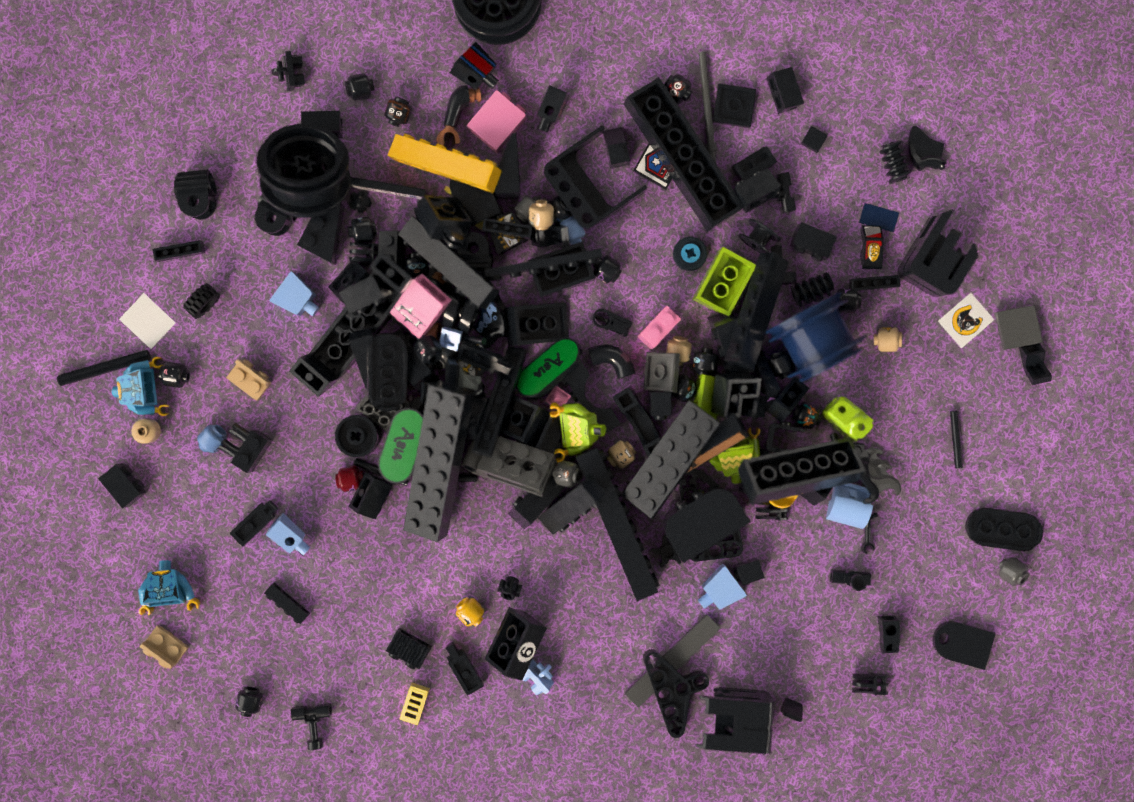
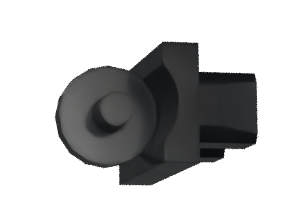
M285 51V56H283L284 67L282 61H277V68L272 69V75L278 76L279 82L284 81L285 75L287 91H293L294 87H301L305 84L304 74H294L293 68H302V56L291 55V51Z

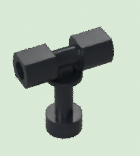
M789 172L777 174V181L781 188L779 195L773 199L781 202L783 213L795 211L794 197H791L789 186L792 185Z
M831 570L830 583H846L854 590L862 591L866 586H870L871 573L850 571L846 574L845 570Z
M331 703L318 704L315 708L296 706L291 709L292 721L305 720V723L309 724L310 740L307 741L308 750L323 748V740L318 738L317 722L320 721V718L332 715Z

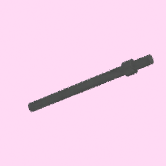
M699 52L707 138L705 148L717 164V143L714 141L706 52Z

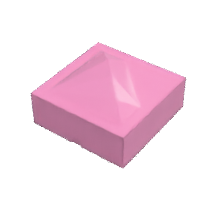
M555 386L545 401L550 405L555 402L562 406L567 403L571 395Z

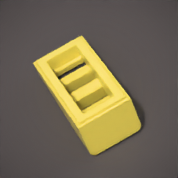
M411 683L400 720L418 725L430 688ZM415 692L423 695V698L412 695V693ZM410 699L419 701L421 704L410 702ZM408 705H409V706H412V707H415V708H418L419 710H418V711H415V710L409 709V708H408ZM406 712L417 715L416 719L405 716Z

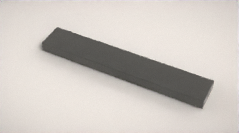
M706 614L663 657L678 670L721 628ZM656 672L653 675L655 681L663 678V673ZM644 673L625 692V695L638 708L654 693L648 673Z

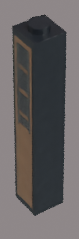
M733 414L720 422L721 426L687 473L749 437L742 420Z

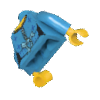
M154 357L151 362L147 360L132 363L123 372L122 376L117 377V386L112 388V395L116 398L119 397L121 405H127L129 410L138 415H154V413H158L161 416H166L169 414L161 411L162 407H170L168 404H162L159 407L154 406L158 405L154 369H150V367L160 369L161 366H164H156V361L162 360L161 357Z
M169 560L159 561V571L149 572L147 578H145L138 589L139 600L142 605L139 609L140 615L145 613V609H147L148 615L153 613L155 606L186 603V600H188L187 609L189 611L192 610L191 603L196 604L197 609L200 606V601L194 598L195 595L190 583L183 574L175 569H171V561Z

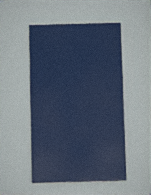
M864 203L859 223L881 226L882 230L894 233L899 212Z

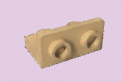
M237 359L235 367L226 378L253 399L259 401L272 383L268 380L269 376L261 370L257 372L253 369L254 365L250 361Z
M157 625L146 641L139 646L143 649L144 654L154 657L158 660L159 665L169 669L177 665L189 648V646L160 625Z

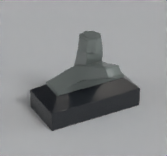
M447 356L444 382L474 391L478 390L481 376L467 375L454 356Z

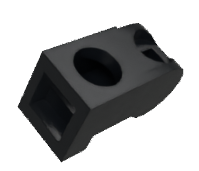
M895 615L877 616L881 652L883 654L898 653L900 621Z

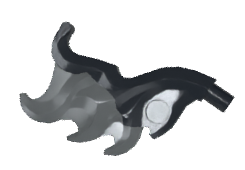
M837 433L830 434L831 441L839 440ZM855 442L854 446L866 470L860 480L870 493V497L863 500V503L869 504L876 501L879 493L886 489L895 490L896 496H898L901 492V485L895 477L886 471V468L891 470L893 467L887 461L877 457V454L882 455L883 452L875 447L865 450V444Z

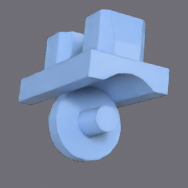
M532 659L523 681L526 682L531 678L535 682L531 686L532 691L536 695L543 692L547 694L554 684V681L551 679L553 676L549 672L552 666L550 664L543 666L541 662L537 664Z

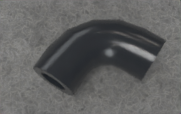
M610 344L596 345L588 348L593 366L603 363L612 365L617 379L636 373L631 359L621 348Z

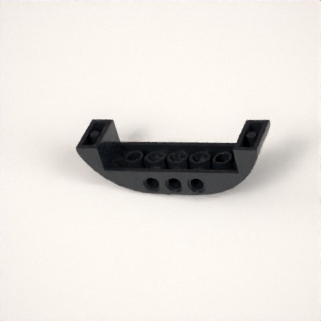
M381 252L371 264L370 268L373 272L369 277L378 274L390 295L384 297L385 301L376 306L373 303L367 305L368 310L360 314L357 311L350 314L345 306L311 352L301 356L289 370L293 376L318 397L333 386L356 362L349 343L350 333L373 328L374 334H379L392 318L391 310L413 280L412 276L384 252Z

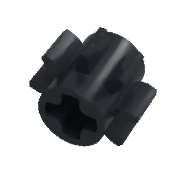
M507 576L505 580H500L498 592H501L503 599L514 600L515 597L519 598L522 585L519 584L517 578Z

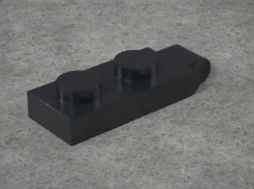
M271 500L265 505L263 503L259 504L230 532V535L244 547L275 518L273 513L278 507Z

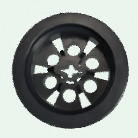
M452 0L460 25L470 36L486 44L504 45L521 39L534 27L540 15L542 0H517V3L514 5L507 3L511 0H483L481 3H475L473 0ZM496 8L500 9V11L497 14H492L490 12L491 10H495ZM485 9L486 12L483 19H479L477 17L478 14ZM506 10H508V12L513 17L512 19H509L507 21L504 13L507 12Z
M313 124L288 125L270 134L258 150L256 166L260 175L261 192L270 205L284 214L298 218L321 216L334 210L349 193L351 175L348 169V150L345 144L326 128Z

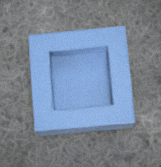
M444 326L441 331L439 344L441 347L458 351L463 331Z

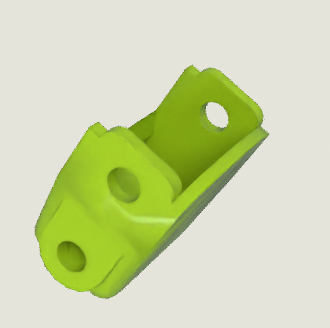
M844 396L834 397L821 412L823 417L845 438L851 437L853 442H856L859 438H864L873 428L872 422L874 420Z

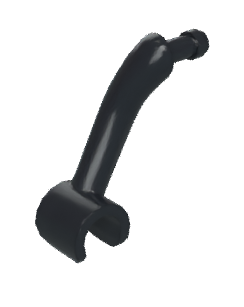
M873 513L865 526V542L862 544L861 550L866 554L865 548L867 545H870L873 551L875 550L874 545L871 544L870 520L878 517L877 513Z

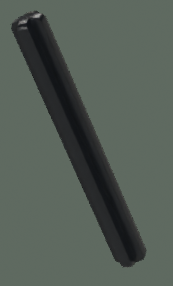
M148 350L140 351L58 375L56 379L60 386H64L129 367L132 363L150 361L151 355Z

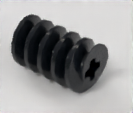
M903 140L881 146L884 148L880 151V154L886 155L882 158V161L889 162L884 166V169H891L886 173V176L893 177L888 181L889 184L911 178L907 177V175L912 170H905L910 164L903 162L907 155L900 154L905 148L898 147L903 143Z
M825 272L823 277L817 275L815 279L813 277L809 278L808 282L803 280L801 285L795 283L794 288L790 286L794 301L799 307H802L803 300L808 305L809 298L816 302L817 295L820 299H824L823 293L830 297L831 290L834 291V284L829 273Z

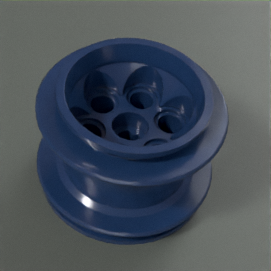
M842 291L766 331V334L770 333L772 336L768 340L769 343L776 339L783 341L797 367V370L788 374L787 378L800 374L802 377L799 381L803 382L849 359L864 349L863 346L858 347L857 343L866 339L868 335L865 334L854 339L838 310L840 305L848 301V299L841 300L839 295L843 294Z

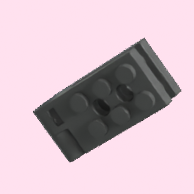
M499 436L493 456L490 458L474 454L472 449L475 441H471L461 463L464 469L473 474L540 497L544 496L552 477L553 469L557 465L554 454Z

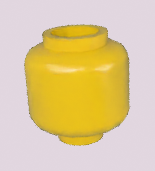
M466 597L457 604L456 616L465 626H477L483 621L484 608L475 598Z

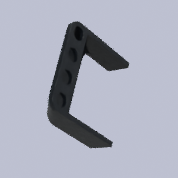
M603 125L556 156L544 167L546 179L578 224L583 228H591L605 221L647 190L646 185H644L612 207L606 203L576 160L577 152L603 134L605 129Z

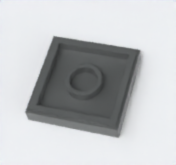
M647 352L643 390L677 393L680 354Z

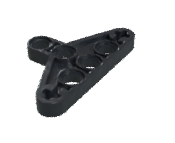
M649 649L643 654V661L669 735L673 738H679L685 732L690 695L706 689L709 685V678L700 670L683 676L658 651ZM651 655L654 656V661L657 667L653 668V665L650 661ZM656 672L663 673V678L659 681L653 679V675ZM698 676L705 677L704 683L701 685L695 684V679ZM686 683L687 688L684 691H678V684ZM663 689L669 691V695L666 698L659 697V692ZM671 706L675 708V711L672 715L665 714V709L667 707ZM675 720L678 726V731L676 732L673 730L674 727L671 722Z

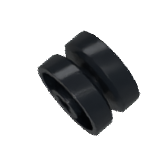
M454 288L450 296L451 302L445 310L442 327L446 326L454 329L459 321L458 330L463 331V334L469 335L476 322L479 308L473 307L468 302L470 300L468 297L465 301L466 295L464 297L461 296Z
M363 414L344 418L337 425L335 431V442L339 450L351 457H362L374 452L381 440L380 427ZM358 432L361 433V436H359L361 439L356 437Z

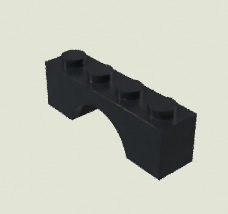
M580 361L578 367L565 377L562 382L565 386L569 384L572 389L570 395L574 401H579L589 412L595 413L597 424L605 425L606 433L621 425L611 408H597L587 400L585 383L590 374L582 361Z
M629 386L615 394L613 399L622 414L633 426L643 449L649 457L662 439V436L632 386Z

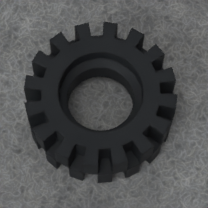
M205 283L200 288H197L195 292L191 293V296L184 302L183 308L194 319L200 318L217 303L220 294L211 285Z

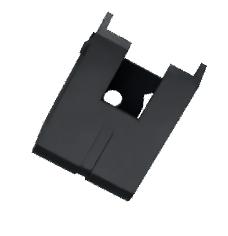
M954 210L942 212L927 219L898 267V274L902 279L933 297L956 293L978 258L975 243L972 244L965 255H962L960 247L957 250L953 249L962 235L959 231L952 228L947 237L940 234Z
M718 687L713 689V692H715L713 694L714 697L699 695V699L706 700L705 713L716 715L715 734L703 733L702 744H695L696 747L716 751L755 754L771 753L775 701L769 692L764 690ZM726 726L731 727L733 729V733L727 731L724 728Z

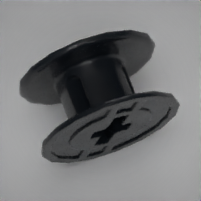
M754 219L748 220L749 224L754 228L749 236L741 233L738 234L742 242L758 253L769 252L765 248L769 240L781 241L780 237L773 230Z

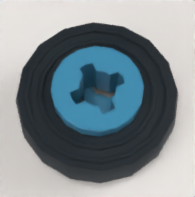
M692 236L684 237L674 246L673 260L682 270L695 271L706 262L707 248L700 239Z

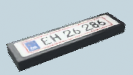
M351 177L352 188L422 199L423 195L428 194L425 189Z

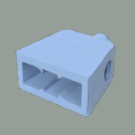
M290 271L269 300L298 316H301L304 311L314 316L320 308L312 302L316 294L292 271Z
M284 513L276 519L266 533L271 540L288 553L295 549L303 556L310 548L303 541L305 533Z
M722 564L701 585L706 594L699 598L698 601L704 609L714 602L720 610L747 595L726 566Z

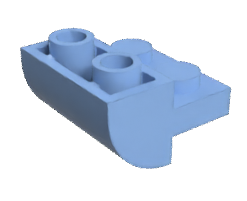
M852 483L833 487L826 519L860 529L865 528L873 509L871 503H863V500L870 497L868 489Z

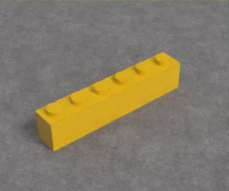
M405 133L403 136L395 134L387 155L393 160L494 193L502 172L496 167L497 164L487 159L485 162L480 161L479 157L469 154L467 157L456 149L448 151L443 145L436 144L433 146L424 139L417 141L414 140L413 136Z

